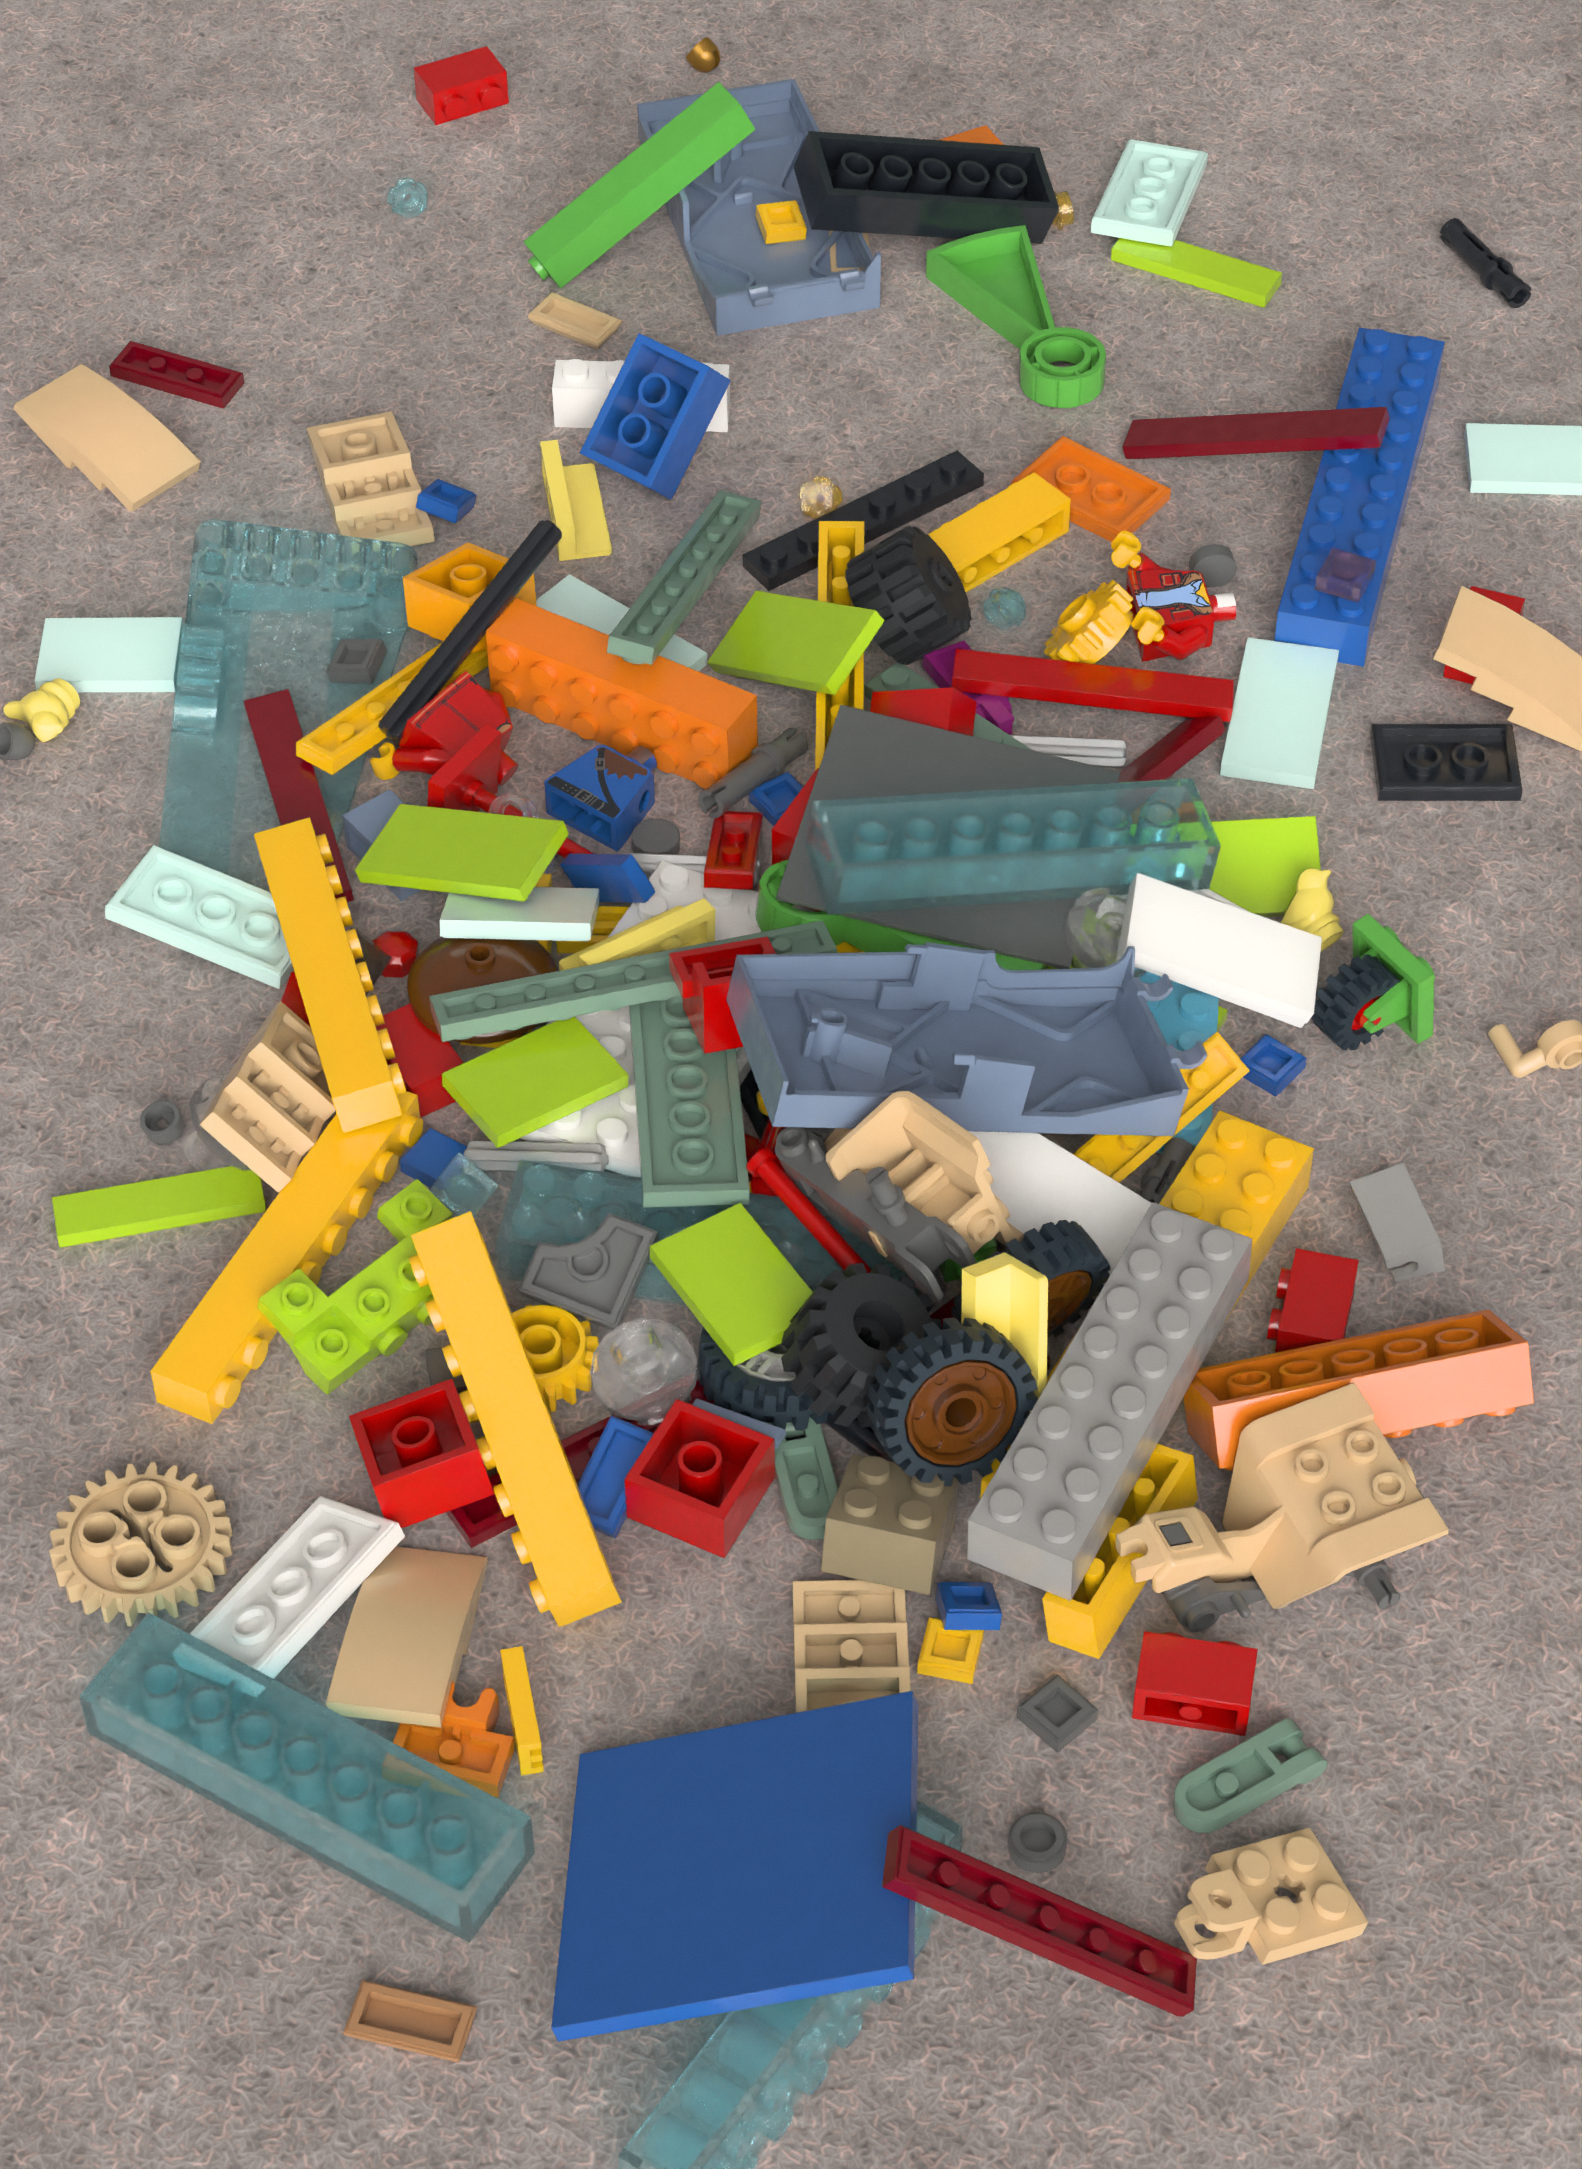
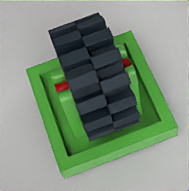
M1366 914L1353 923V958L1351 959L1350 966L1345 963L1338 967L1339 974L1334 977L1331 974L1325 980L1328 983L1327 987L1319 988L1316 996L1320 999L1315 1000L1314 1014L1311 1019L1326 1036L1345 1051L1348 1048L1350 1050L1358 1049L1360 1042L1364 1045L1369 1043L1373 1034L1379 1037L1384 1032L1382 1028L1392 1023H1396L1409 1037L1419 1044L1433 1036L1434 972L1424 958L1420 956L1415 957L1401 944L1397 934L1390 927H1382L1373 917Z

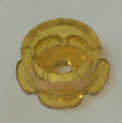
M1054 191L1060 209L1052 224H1056L1058 230L1061 231L1063 226L1074 223V213L1068 192L1056 193Z
M814 477L811 482H805L800 488L799 499L802 503L801 509L805 515L817 519L837 509V506L842 503L841 489L839 486L833 485L832 480L828 477ZM818 494H822L825 497L823 502L817 501L816 496Z

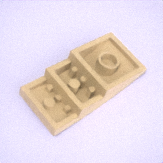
M83 364L78 365L14 404L13 409L66 467L71 469L77 466L100 491L107 487L130 512H133L199 470L201 461L167 427L132 397Z
M392 411L307 427V435L319 477L347 559L435 542L433 526L427 512L416 508L418 494L422 491L412 469L409 449Z
M1461 586L1454 600L1433 659L1474 676L1475 678L1470 690L1512 707L1508 721L1582 751V656L1548 631L1513 610Z
M280 1001L273 1008L229 1072L199 1124L277 1192L281 1191L292 1180L301 1157L315 1145L324 1122L336 1111L311 1027Z
M395 1547L362 1582L326 1700L328 1714L442 1728L452 1681L456 1686L462 1655H467L488 1563L487 1557Z
M863 1580L793 1581L796 1713L911 1691L904 1589Z

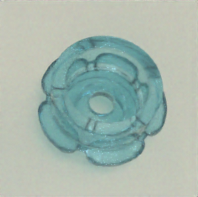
M402 178L396 182L395 187L389 189L387 201L393 206L392 211L395 214L399 213L403 217L413 218L424 211L427 204V190L423 183L415 182L413 178ZM406 194L411 195L409 200H404Z
M1008 587L993 589L989 594V598L984 602L983 610L986 619L990 624L1003 631L1013 625L1019 627L1022 624L1021 620H1024L1026 617L1024 599L1018 592Z

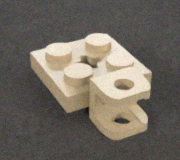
M1310 1828L1211 1855L1205 1867L1208 1875L1200 1877L1192 1883L1187 1894L1192 1903L1183 1907L1174 1920L1175 1927L1195 1958L1205 1960L1216 1959L1241 1952L1248 1941L1262 1965L1355 1938L1363 1934L1368 1924V1920ZM1278 1887L1293 1892L1297 1896V1903H1293L1288 1896L1278 1897L1275 1893ZM1204 1924L1208 1930L1214 1932L1215 1936L1212 1938L1202 1937L1195 1930V1925Z

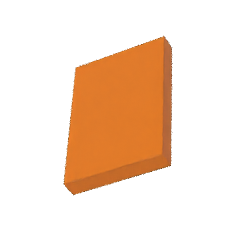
M1065 436L1057 440L1011 481V484L1016 483L1035 472L1071 499L1070 522L1110 542L1121 531H1128L1133 534L1170 500L1171 494L1170 488Z

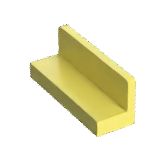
M558 440L541 441L542 476L551 522L562 532V538L556 544L559 561L610 555L612 547L595 465L588 463L563 466Z
M705 898L685 907L676 906L559 961V971L715 941V908Z
M1005 1252L963 1268L961 1324H963L965 1318L976 1319L981 1325L985 1322L993 1326L999 1333H1002L1019 1351L1032 1370L1031 1374L1037 1384V1390L1033 1392L1039 1399L1047 1385V1277Z

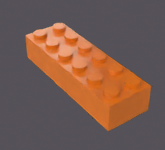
M518 598L486 630L490 689L498 691L503 695L506 707L522 710L536 716L544 723H553L575 732L583 739H592L615 749L625 756L637 746H643L654 755L657 761L656 767L659 770L686 778L704 789L709 788L749 759L750 755L753 754L752 750L758 746L757 695L661 656H658L652 665L626 662L621 656L607 653L609 635Z
M1489 1309L1199 1368L1183 1397L1188 1434L1219 1469L1224 1468L1233 1471L1240 1434L1251 1422L1352 1383L1356 1384L1374 1412L1373 1420L1386 1438L1404 1437L1409 1435L1413 1428L1428 1425L1437 1427L1456 1426L1461 1424L1464 1418L1480 1414L1505 1416L1513 1413L1516 1407L1534 1403L1528 1341Z

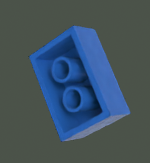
M638 333L585 440L580 454L671 500L731 380L711 367Z

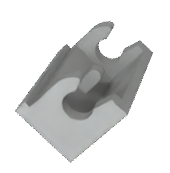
M1404 1163L1350 1181L1353 1196L1356 1198L1387 1269L1402 1266L1407 1262L1413 1261L1405 1267H1399L1391 1271L1395 1282L1424 1276L1432 1272L1445 1271L1441 1240Z

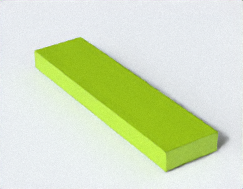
M1119 238L1111 250L1112 261L1263 308L1271 300L1282 281V272L1175 240L1173 246L1170 247Z
M245 1164L52 1197L56 1233L60 1248L266 1212L261 1178Z

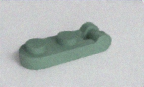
M809 1416L808 1427L804 1430L796 1431L792 1422L786 1423V1436L779 1447L775 1449V1479L786 1521L791 1531L797 1536L808 1540H820L824 1538L826 1517L838 1488L820 1423L816 1424ZM802 1437L801 1439L785 1441V1439Z
M1287 1718L1186 1774L1178 1781L1175 1788L1173 1812L1178 1822L1186 1829L1196 1833H1210L1223 1828L1297 1784H1307L1319 1777L1326 1769L1328 1763L1316 1748L1307 1747L1302 1741V1730L1293 1719ZM1274 1754H1284L1288 1760L1281 1764Z

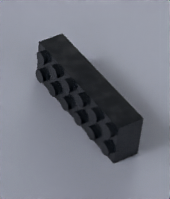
M808 131L793 166L811 230L960 239L995 229L1026 225L1030 243L1042 244L1060 209L1039 147Z

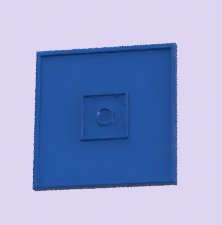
M903 1692L580 1754L551 2029L558 2042L914 1980L915 1901L882 1887L888 1833L899 1825L917 1832L919 1705L914 1692Z

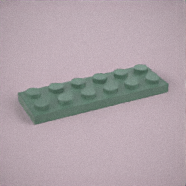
M682 996L672 997L665 1001H651L630 1005L629 1017L643 1208L749 1204L750 1189L748 1170L746 1169L747 1157L736 1048L704 1054L683 1009Z

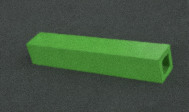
M720 82L716 83L523 241L533 255L528 260V263L543 281L550 276L559 288L564 287L756 130L740 103Z

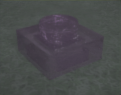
M1332 548L1316 576L1315 590L1359 603L1374 576L1376 560Z

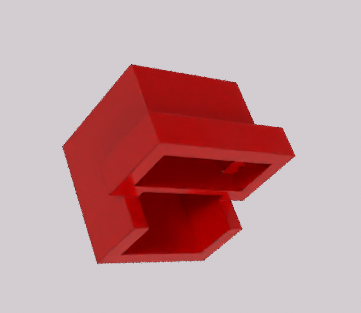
M768 936L669 953V970L682 996L683 1009L704 1054L743 1047L726 1000L737 955L776 954Z

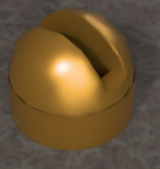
M705 37L692 48L686 56V60L699 72L708 73L719 65L721 56L716 44L709 37Z

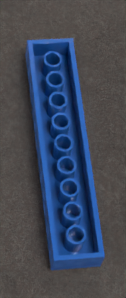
M1359 327L1336 409L1387 407L1390 420L1379 448L1324 450L1278 608L1274 641L1339 650L1338 662L1364 667L1439 384L1445 341L1433 340L1424 336L1415 337L1386 332L1381 329Z

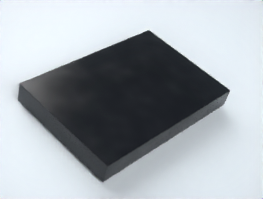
M1371 724L1370 738L1378 801H1521L1523 790L1512 724Z

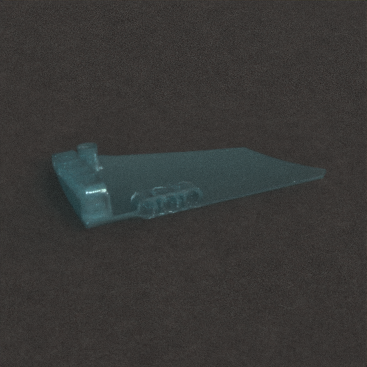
M209 519L197 526L194 536L186 619L183 622L159 841L160 848L270 892L254 834L278 827L280 823L243 701L289 689L303 737H305L392 677L405 634L411 629L407 623L403 577L417 570L418 557L413 548L397 542L219 519ZM341 639L383 640L387 653L373 684L333 683L330 681L326 670ZM369 750L333 775L313 765L337 845H339L344 830L342 815L350 811Z

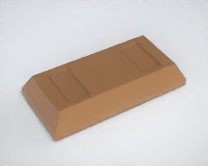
M362 1980L343 2035L459 2063L478 2009L477 2006Z

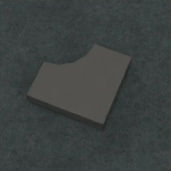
M608 1213L598 1229L580 1241L563 1245L539 1242L518 1291L523 1296L549 1306L561 1308L574 1316L618 1333L650 1260L649 1246L657 1243L660 1235L656 1230Z

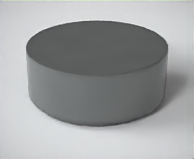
M1211 544L1198 549L1191 556L1189 569L1190 571L1202 573L1206 587L1224 586L1235 576L1236 563L1229 548L1219 544Z
M648 819L639 823L632 832L633 853L678 854L680 851V833L678 828L672 822L664 819Z
M1034 1812L1021 1816L1012 1824L1008 1837V1851L1011 1859L1017 1866L1028 1872L1044 1873L1055 1869L1063 1861L1067 1849V1833L1062 1823L1055 1817L1046 1813Z

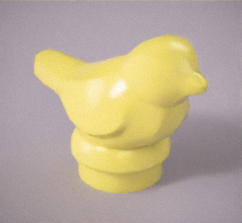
M56 678L51 682L42 684L39 690L30 692L20 701L8 702L3 709L7 717L25 721L41 742H46L56 738L68 725L69 719L74 716L75 710L80 706V698L70 683Z
M1309 868L1299 875L1296 893L1281 923L1322 937V952L1338 941L1344 934V930L1338 924L1340 921L1338 916L1332 913L1334 900L1327 888L1328 877L1331 871Z

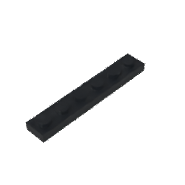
M957 450L743 554V568L770 591L818 567L819 521H864V544L984 486V473Z

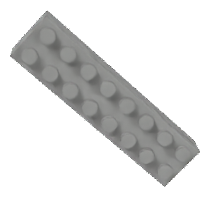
M1152 1202L969 1517L967 1560L1069 1601L1072 1600L1248 1281L1252 1238Z

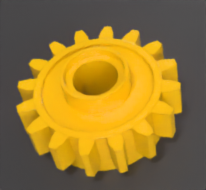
M1111 580L1108 584L1105 582L1101 583L1095 592L1091 589L1087 594L1079 596L1066 607L1058 618V626L1050 632L1053 636L1044 644L1047 646L1044 653L1053 660L1096 663L1119 642L1128 630L1133 620V613L1130 611L1133 606L1130 603L1133 597L1114 580Z
M530 1304L513 1312V1318L549 1411L555 1412L557 1400L562 1398L571 1405L577 1403L576 1389L590 1392L592 1389L591 1376L599 1375L600 1372L598 1337L591 1336L590 1323L587 1320L579 1322L574 1315L566 1310L549 1305L532 1306Z

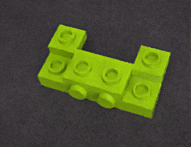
M418 1179L378 1208L377 1219L391 1232L399 1243L327 1297L298 1268L258 1300V1309L285 1339L305 1374L327 1395L382 1353L387 1357L396 1352L406 1341L408 1332L420 1322L424 1326L432 1323L425 1302L434 1299L430 1286L427 1285L420 1288L409 1262L410 1257L417 1255L411 1235L452 1219L453 1213Z

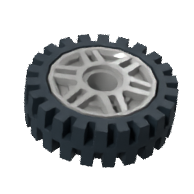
M702 1327L698 1352V1378L708 1401L714 1400V1405L728 1410L731 1409V1411L762 1422H772L774 1426L786 1429V1423L792 1422L796 1431L807 1429L809 1416L816 1424L827 1422L828 1413L834 1416V1413L828 1410L821 1417L810 1410L809 1406L814 1401L806 1393L797 1397L790 1386L796 1375L794 1372H784L781 1357L788 1348L779 1344L734 1366L706 1329Z

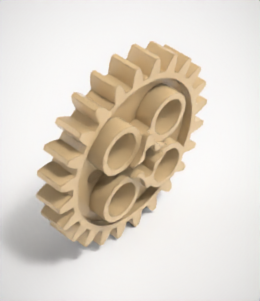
M151 1462L145 1474L138 1475L131 1463L127 1464L125 1477L118 1479L112 1471L107 1470L105 1471L107 1484L100 1487L88 1480L85 1482L88 1494L86 1498L77 1495H70L68 1497L71 1512L61 1511L56 1514L59 1529L50 1531L53 1549L49 1550L59 1587L66 1588L68 1600L71 1603L79 1600L82 1601L86 1615H90L101 1607L104 1622L110 1623L118 1612H121L125 1615L127 1626L134 1624L138 1613H146L150 1624H156L158 1611L166 1609L173 1618L179 1617L177 1603L185 1601L189 1605L197 1607L199 1602L196 1590L201 1589L207 1592H214L216 1588L213 1575H226L227 1573L225 1557L232 1556L233 1553L230 1537L233 1536L230 1518L227 1517L224 1501L216 1500L214 1487L210 1484L200 1488L196 1473L188 1475L181 1481L178 1466L173 1465L163 1476L158 1475L156 1463ZM115 1515H120L127 1522V1524L123 1520L121 1521ZM156 1562H157L160 1566H162L165 1570H167V1571H169V1572H164V1571L156 1564Z

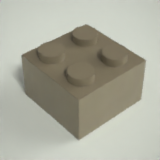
M852 1454L826 1517L821 1571L930 1595L954 1530L960 1482L953 1476L951 1486H944L945 1481H941L936 1474L931 1483H923L915 1475L910 1477L903 1472L895 1462H890L877 1456L867 1457Z

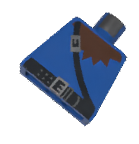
M597 745L544 781L546 813L557 820L564 821L568 826L618 852L630 838L634 828L641 823L655 803L654 774L652 771L656 768L657 761L654 755L643 746H637L625 756L606 745Z

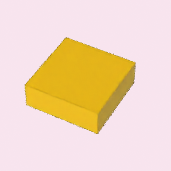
M796 200L756 205L755 217L765 244L806 239L807 228Z
M929 1617L917 1663V1674L973 1684L984 1639V1630H944L941 1619Z

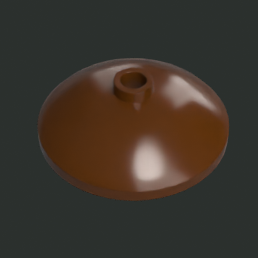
M442 936L429 944L417 956L410 968L407 980L409 1003L420 1022L439 1035L431 1014L429 996L557 972V969L549 952L536 940L443 938ZM537 1024L523 1026L516 1030H502L476 1035L465 1040L456 1039L454 1041L470 1044L501 1042L517 1037L529 1031Z

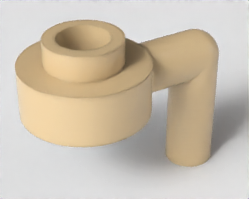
M1577 1020L1562 1021L1550 1027L1539 1038L1537 1047L1525 1054L1521 1052L1505 1024L1494 1026L1488 1033L1492 1043L1514 1077H1525L1546 1065L1554 1069L1560 1067L1562 1069H1571L1582 1063V1023Z

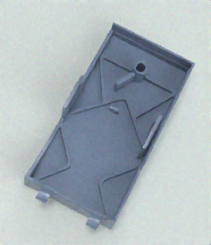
M795 79L726 89L740 103L756 130L665 203L716 335L880 308V251L875 252V257H873L862 233L833 231L829 237V231L811 230L793 166L808 131L820 132ZM704 93L637 104L638 136L641 145ZM796 200L807 228L806 239L765 244L755 217L756 205ZM835 242L837 268L855 269L831 272L830 249Z
M926 942L925 945L907 944L904 947L906 952L736 956L726 1000L772 1127L853 1129L892 1093L909 1091L919 1096L967 1131L1174 1136L1189 1091L1179 1069H1194L1200 1066L1208 1056L1201 1041H1197L1191 1049L1186 1051H1179L1174 1048L1173 1044H1167L1146 1001H1161L1172 992L1174 987L1167 974H1163L1158 981L1150 984L1143 983L1139 977L1134 978V946H1128L1125 954L1117 962L1109 966L1043 970H1008L998 965L994 950H981Z

